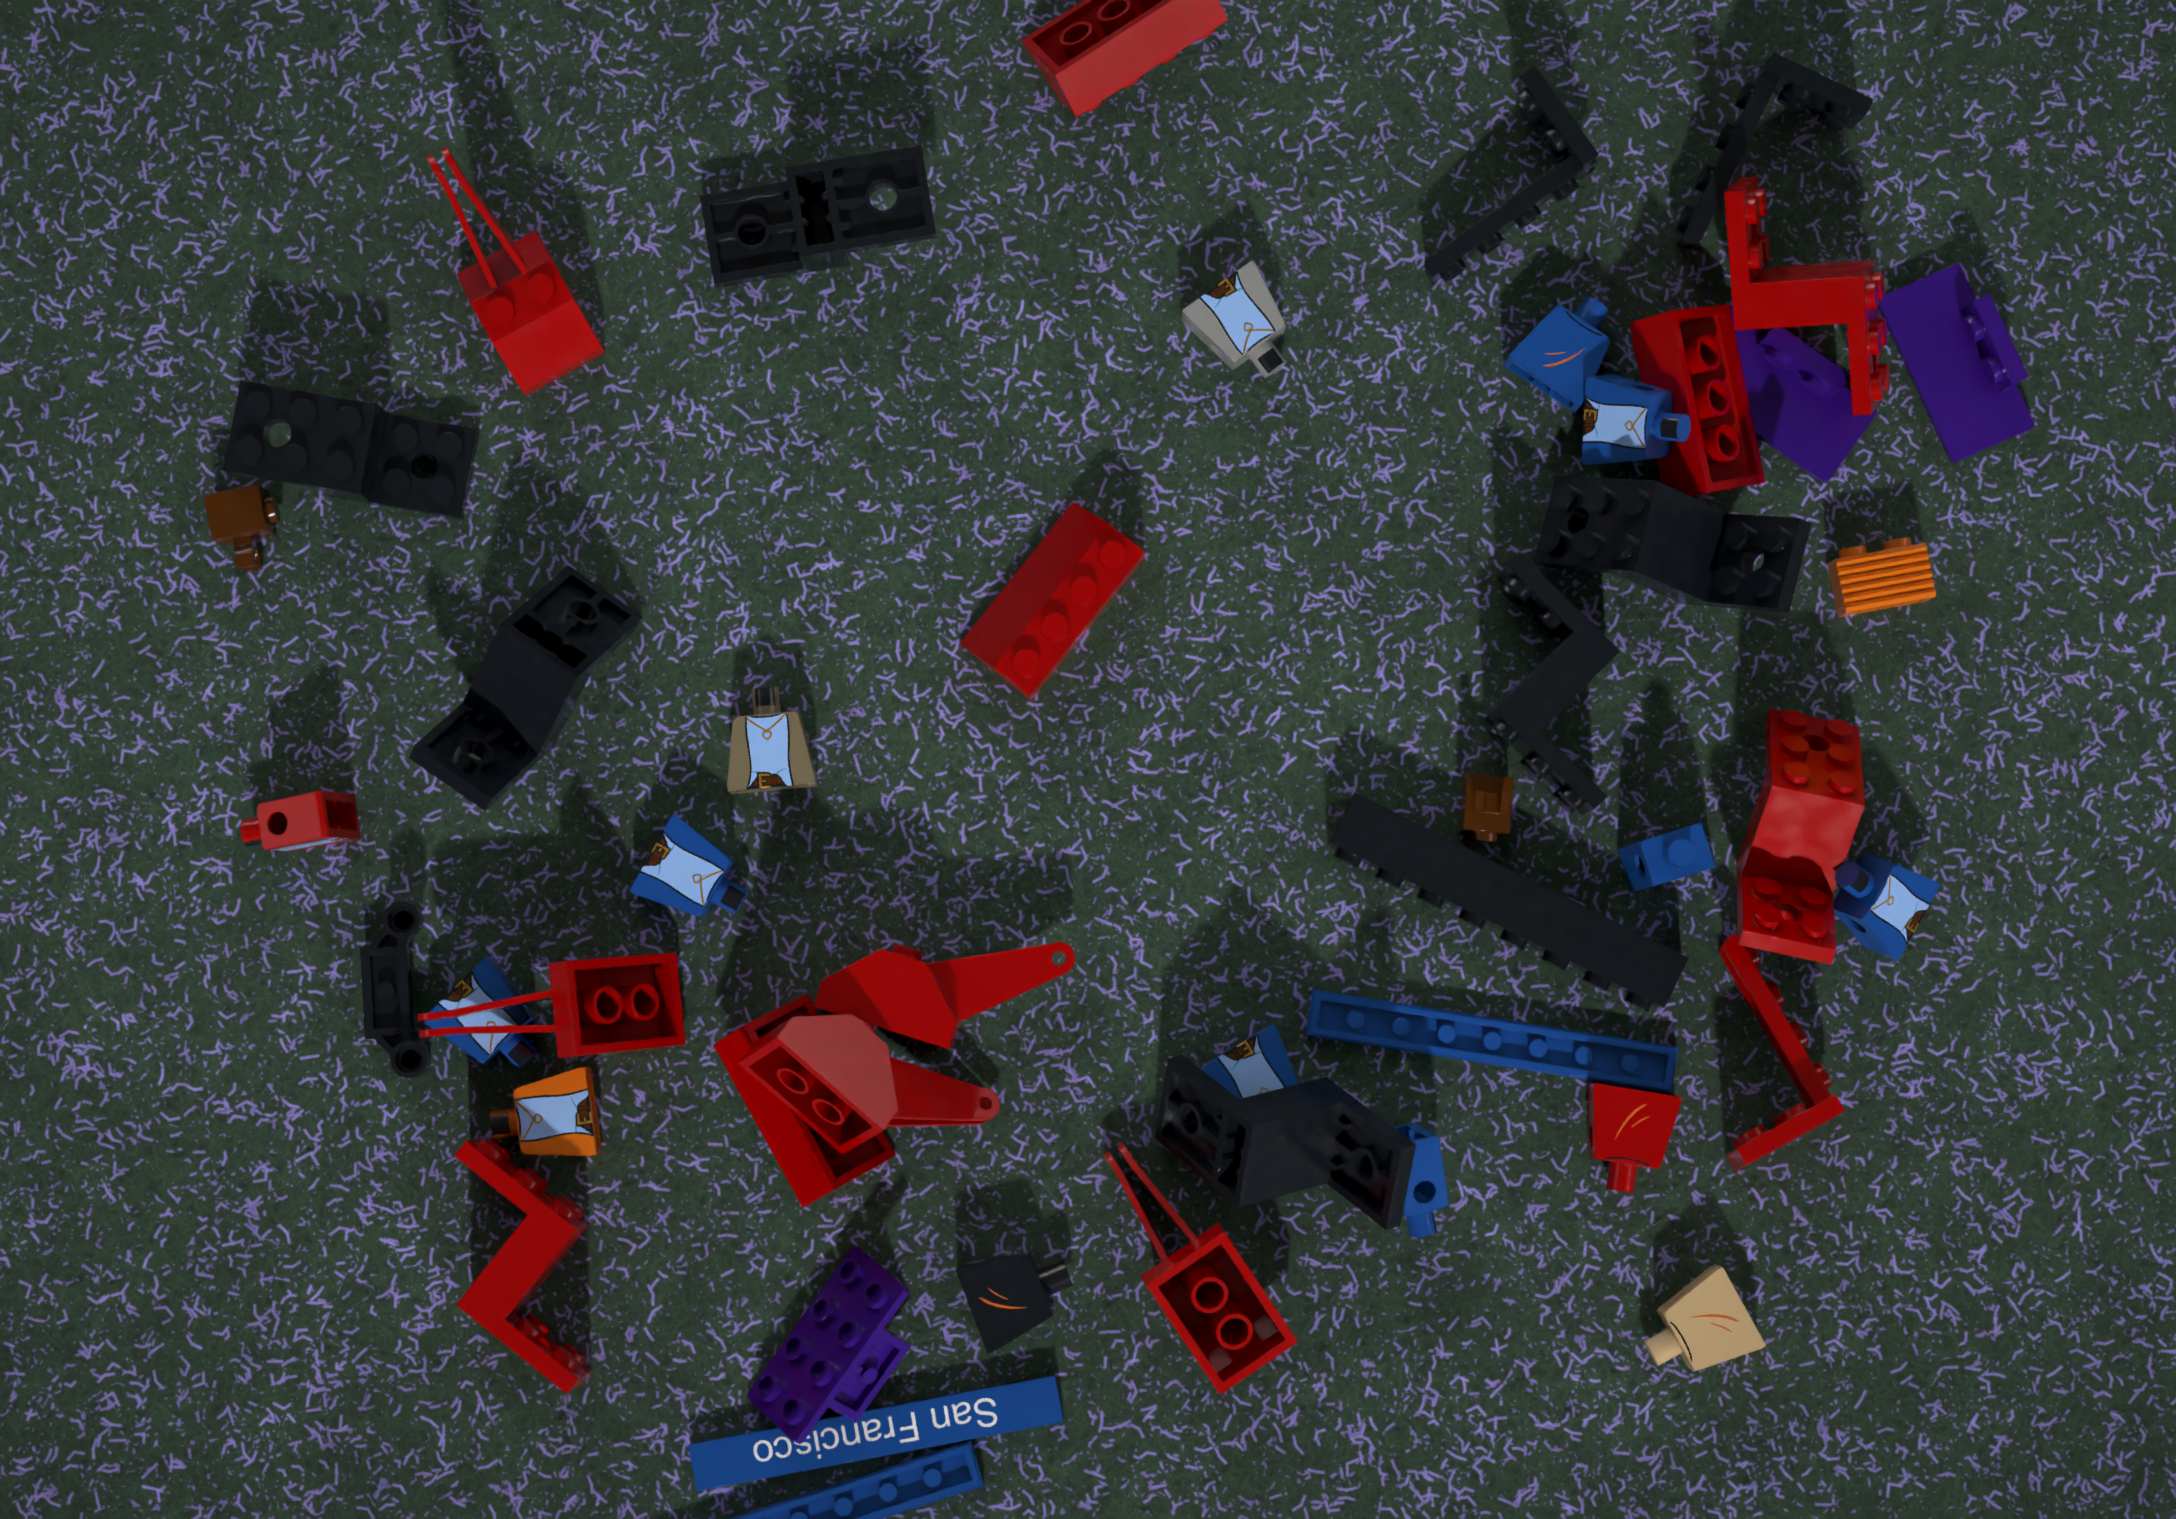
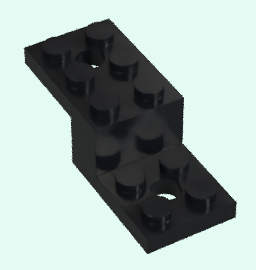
M921 144L785 167L787 181L700 195L713 281L716 288L849 266L848 253L937 238ZM889 188L896 193L897 200L890 209L879 210L871 204V196L877 189ZM757 223L764 227L765 236L759 244L747 245L740 240V232L747 224Z
M240 380L223 471L229 474L316 488L332 498L464 520L480 431L477 428L389 414L377 403ZM277 423H286L291 429L289 441L283 446H272L268 440L270 428ZM422 455H432L438 463L436 473L427 479L418 478L414 473V463Z

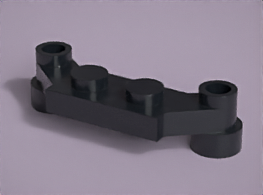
M398 901L391 904L385 910L383 915L384 926L370 946L360 947L365 1039H375L391 1056V1066L398 1075L405 1078H415L423 1075L431 1063V1055L428 1048L418 1041L414 1033L410 943L421 930L424 920L421 910L416 905L410 902ZM408 912L412 916V924L407 929H404L401 925V918ZM412 1051H416L420 1056V1062L415 1068L408 1062L409 1054Z

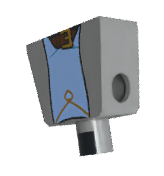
M1253 260L1182 310L1181 320L1232 370L1248 359H1251L1262 376L1267 378L1285 365L1286 360L1272 342L1284 334L1286 324Z

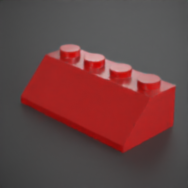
M1083 0L1022 39L1021 42L1059 100L1075 117H1078L1084 112L1096 109L1104 99L1118 90L1135 84L1140 76L1157 65L1169 62L1179 51L1196 40L1208 37L1214 32L1215 28L1228 21L1219 0Z
M1729 304L1672 310L1630 322L1632 346L1636 355L1641 382L1669 390L1673 396L1672 413L1686 414L1691 421L1688 439L1685 442L1670 441L1668 456L1657 458L1660 482L1692 497L1766 483Z
M1073 502L961 641L960 645L1032 701L1142 563L1145 551L1112 525Z
M807 994L743 1025L713 1045L802 1208L896 1156L884 1132L877 1134L842 1155L738 1064L755 1041L791 1017L819 1016Z

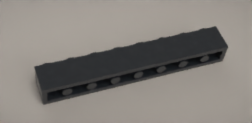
M1357 793L1351 796L1328 843L1329 846L1336 849L1333 855L1336 859L1355 868H1358L1360 863L1363 862L1377 869L1375 878L1398 889L1403 882L1419 890L1416 896L1417 899L1435 908L1441 909L1443 904L1446 903L1460 910L1457 918L1480 930L1483 929L1486 923L1502 931L1499 939L1515 948L1524 951L1528 944L1543 951L1540 958L1542 961L1563 971H1566L1568 965H1571L1585 972L1582 978L1584 982L1606 992L1611 985L1627 993L1624 998L1625 1002L1645 1012H1649L1652 1006L1657 1009L1665 1008L1689 959Z

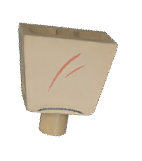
M1716 1264L1706 1269L1657 1309V1313L1666 1329L1644 1341L1646 1349L1657 1366L1680 1354L1687 1367L1693 1371L1760 1350L1766 1346L1726 1271L1722 1266Z

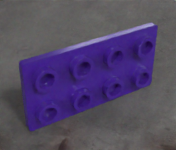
M1959 264L1949 266L1884 295V300H1879L1878 309L1882 317L1886 318L1890 335L1951 463L1961 461L2034 427L2035 423L2017 387L2019 383L2029 377L1991 295L1988 294L1976 299Z
M1730 307V311H1731V315H1732V320H1733V325H1734L1733 307ZM1770 328L1768 331L1764 329L1735 331L1756 436L1820 482L1827 483L1876 416L1877 409L1875 408L1871 415H1853L1851 390L1844 386L1850 378V374L1785 328Z
M852 1246L747 1393V1398L792 1441L798 1444L804 1442L828 1407L857 1423L911 1347L901 1336L885 1328L908 1296L909 1289L865 1251L857 1246Z

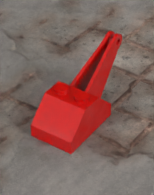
M444 146L440 150L456 179L504 247L484 258L444 172L433 154L426 156L429 165L445 190L478 260L474 265L457 273L458 279L491 342L525 396L605 353L537 230L514 242L460 169L448 147Z
M1054 942L1052 944L925 963L921 961L923 955L921 951L894 943L892 952L879 949L822 979L813 1007L838 1015L853 1014L859 1020H863L870 1025L943 1048L952 1049L961 1021L1066 974L1074 966L1075 954L1068 944ZM1062 952L1065 954L1066 960L1062 965L1053 963L1052 956L1054 953Z
M676 953L550 963L551 990L454 1010L417 1014L418 1022L450 1019L552 999L555 1025L445 1027L420 1030L419 1038L455 1034L555 1032L558 1058L686 1044Z
M853 1014L791 1017L755 1041L738 1062L740 1066L842 1155L883 1132L886 1127L981 1125L994 1118L1000 1110L999 1098L989 1088L966 1083L890 1057L888 1045L877 1036L875 1029L867 1022L859 1020Z
M1122 1142L1117 1147L1136 1176L1190 1242L1172 1255L1169 1254L1133 1186L1109 1151L1105 1153V1159L1117 1175L1161 1259L1159 1264L1142 1274L1141 1278L1221 1395L1298 1341L1220 1224H1216L1196 1237L1141 1170Z

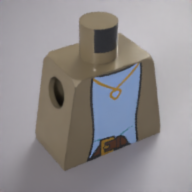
M779 687L752 689L753 715L733 718L727 791L731 794L819 787L801 714L798 711L781 712Z

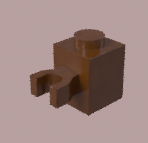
M258 484L204 495L212 540L222 546L234 544L238 569H243L245 573L262 570L263 565L256 539L276 535L274 523L280 522V510L275 495L269 496L268 491Z
M1467 774L1463 777L1459 832L1470 833L1469 841L1497 843L1498 835L1505 836L1510 833L1514 778Z

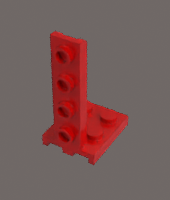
M1737 933L1725 940L1719 948V955L1805 1104L1801 1102L1773 1118L1775 1128L1766 1132L1761 1124L1733 1140L1732 1143L1735 1150L1726 1155L1734 1172L1845 1111L1836 1094L1831 1096L1827 1089L1832 1086V1082L1820 1062L1813 1064L1804 1047L1808 1046V1041L1801 1027L1796 1021L1789 1023L1780 1007L1785 1005V1002L1777 986L1771 980L1765 982L1757 969L1761 961L1755 948L1738 945Z

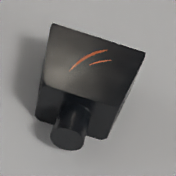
M1031 1251L965 1264L956 1269L987 1354L996 1351L1052 1317L1054 1311L1048 1296L1073 1286L1063 1260L1037 1269Z

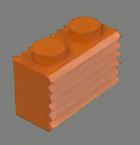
M1905 537L1884 542V550L1867 553L1865 545L1839 550V558L1827 564L1838 617L1926 602L1936 597L1926 543L1912 545L1911 538Z

